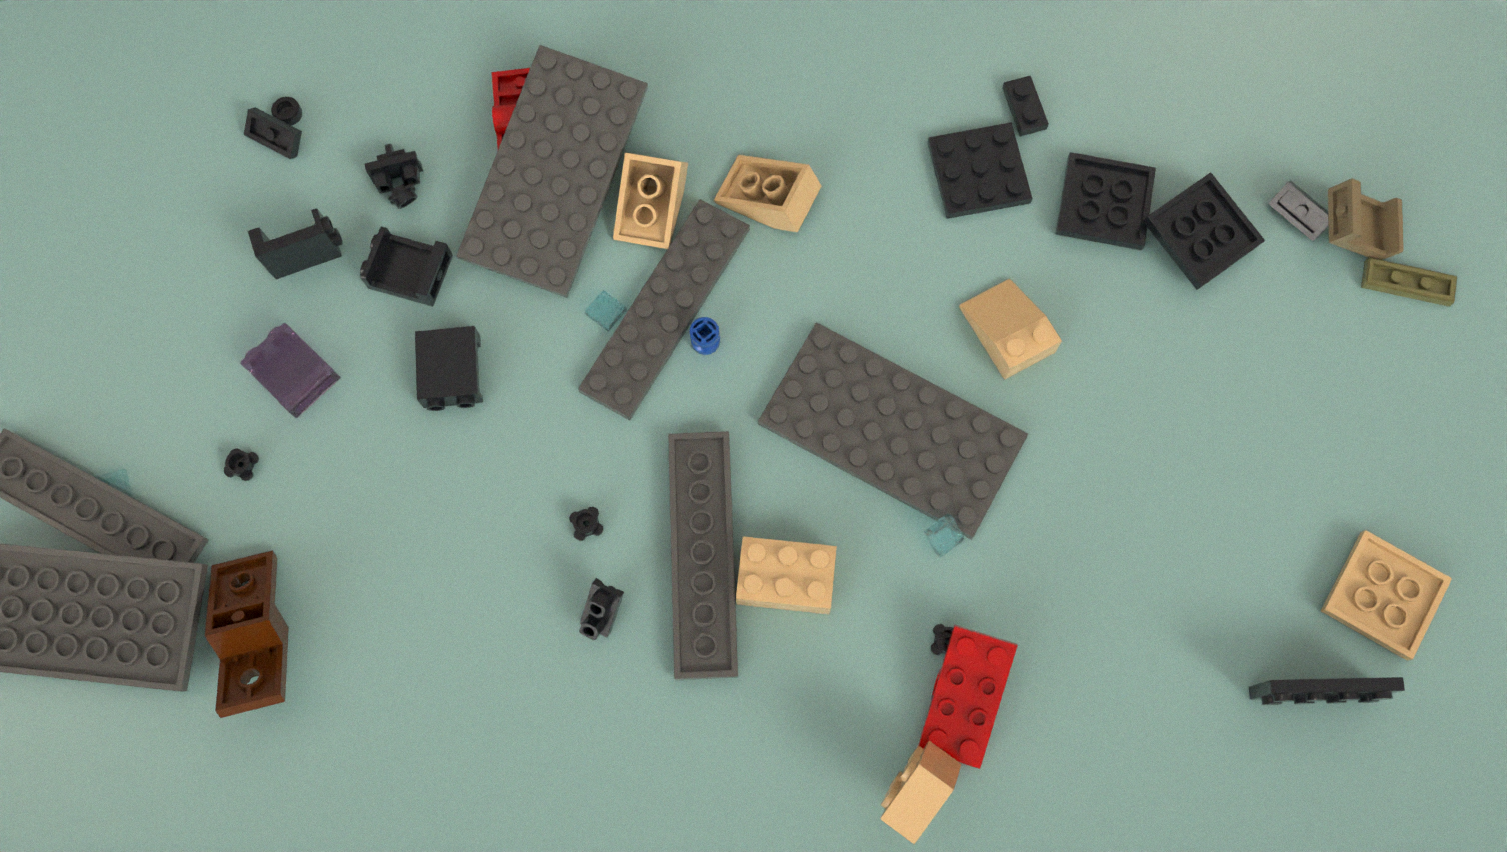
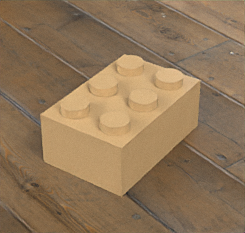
M743 537L736 604L830 614L837 546Z
M931 741L926 744L924 749L919 745L908 759L904 772L900 771L894 778L881 803V806L885 809L880 819L913 844L917 842L953 792L962 765Z

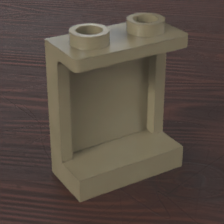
M1353 178L1328 189L1329 243L1379 260L1403 252L1402 199L1396 197L1386 202H1380L1361 194V182Z

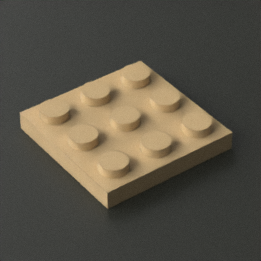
M1364 530L1360 532L1321 612L1409 661L1414 658L1452 578Z

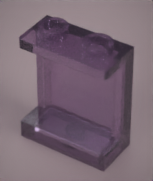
M286 323L272 329L267 338L257 347L250 349L246 353L245 358L240 362L296 419L341 378Z

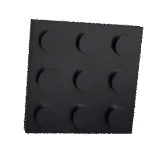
M1012 122L928 138L927 144L947 219L1031 203L1033 198Z
M1070 152L1067 159L1055 234L1142 250L1145 246L1147 226L1143 220L1150 213L1156 168Z
M1211 172L1143 220L1144 224L1196 290L1200 289L1265 241Z

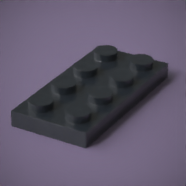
M1403 677L1269 680L1249 686L1250 700L1261 699L1262 705H1279L1282 702L1294 701V704L1297 705L1314 704L1315 701H1326V704H1340L1353 700H1358V703L1379 702V700L1393 699L1392 693L1405 691Z

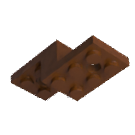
M273 550L215 564L211 567L205 638L220 659L215 708L220 718L285 702L289 627L275 605L277 557ZM249 581L246 585L241 587L243 582ZM259 676L255 682L248 684L251 678Z

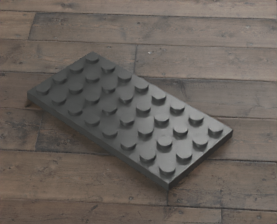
M539 45L456 257L567 298L645 97L648 83Z
M817 322L758 420V425L971 540L1028 436V433Z
M0 544V672L181 692L187 691L208 564Z

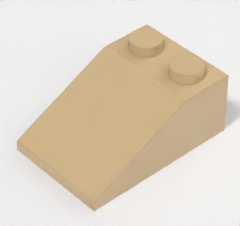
M625 153L613 240L664 249L669 248L684 194L688 162Z
M738 155L714 202L774 229L798 233L822 185L809 164Z
M1011 279L959 305V308L1004 380L1054 354L1062 342L1047 316Z

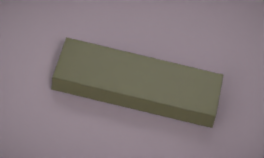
M1368 257L1364 261L1361 288L1450 307L1455 301L1457 276Z

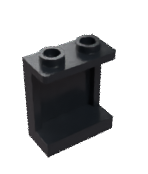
M318 208L311 210L315 221L314 225L272 240L265 235L260 227L248 231L255 257L275 279L342 257L339 248L340 245H343L341 235L337 228H333L330 218L328 216L323 217Z
M381 226L378 234H375L371 240V251L368 259L361 265V280L368 289L433 307L453 257L447 243L435 241L434 246L393 235L386 227Z
M475 326L415 331L417 400L423 408H427L429 411H441L445 409V406L457 405L459 408H471L475 406V403L483 402V396L479 388L478 347H481V338Z

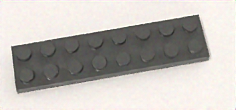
M699 199L579 386V393L631 420L750 230V225Z
M5 428L0 433V498L101 554L194 563L209 539Z
M729 431L668 434L674 679L738 678Z

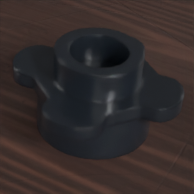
M403 183L391 191L392 195L388 200L392 205L395 204L398 209H402L414 202L418 196L415 193L416 189L413 184L406 185Z
M238 448L231 450L225 461L224 474L227 477L237 476L241 477L243 481H249L253 477L252 470L254 465L259 461L258 455L254 452L248 454ZM243 462L244 465L242 467H239V464Z
M589 507L588 509L571 513L569 520L575 528L574 537L577 540L583 541L587 536H599L603 533L604 528L599 523V511L597 508ZM585 521L589 522L588 526H584Z
M937 624L933 628L935 638L934 643L930 647L933 654L940 655L941 653H946L948 644L944 640L945 638L950 639L952 627Z

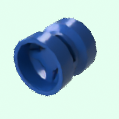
M701 317L691 324V344L697 353L709 355L719 348V326L711 318Z

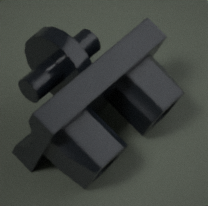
M391 143L385 145V154L377 155L376 161L364 164L367 174L381 194L394 189L392 179L402 177V181L406 185L419 184L420 172L423 171L422 163L419 161L415 151L407 153L405 149L394 151Z
M596 578L589 591L580 621L581 627L579 632L592 640H596L600 634L608 637L612 631L624 592L613 586L607 587L601 580Z

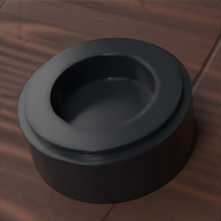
M281 97L273 103L271 113L273 117L292 126L300 121L302 108L294 98Z

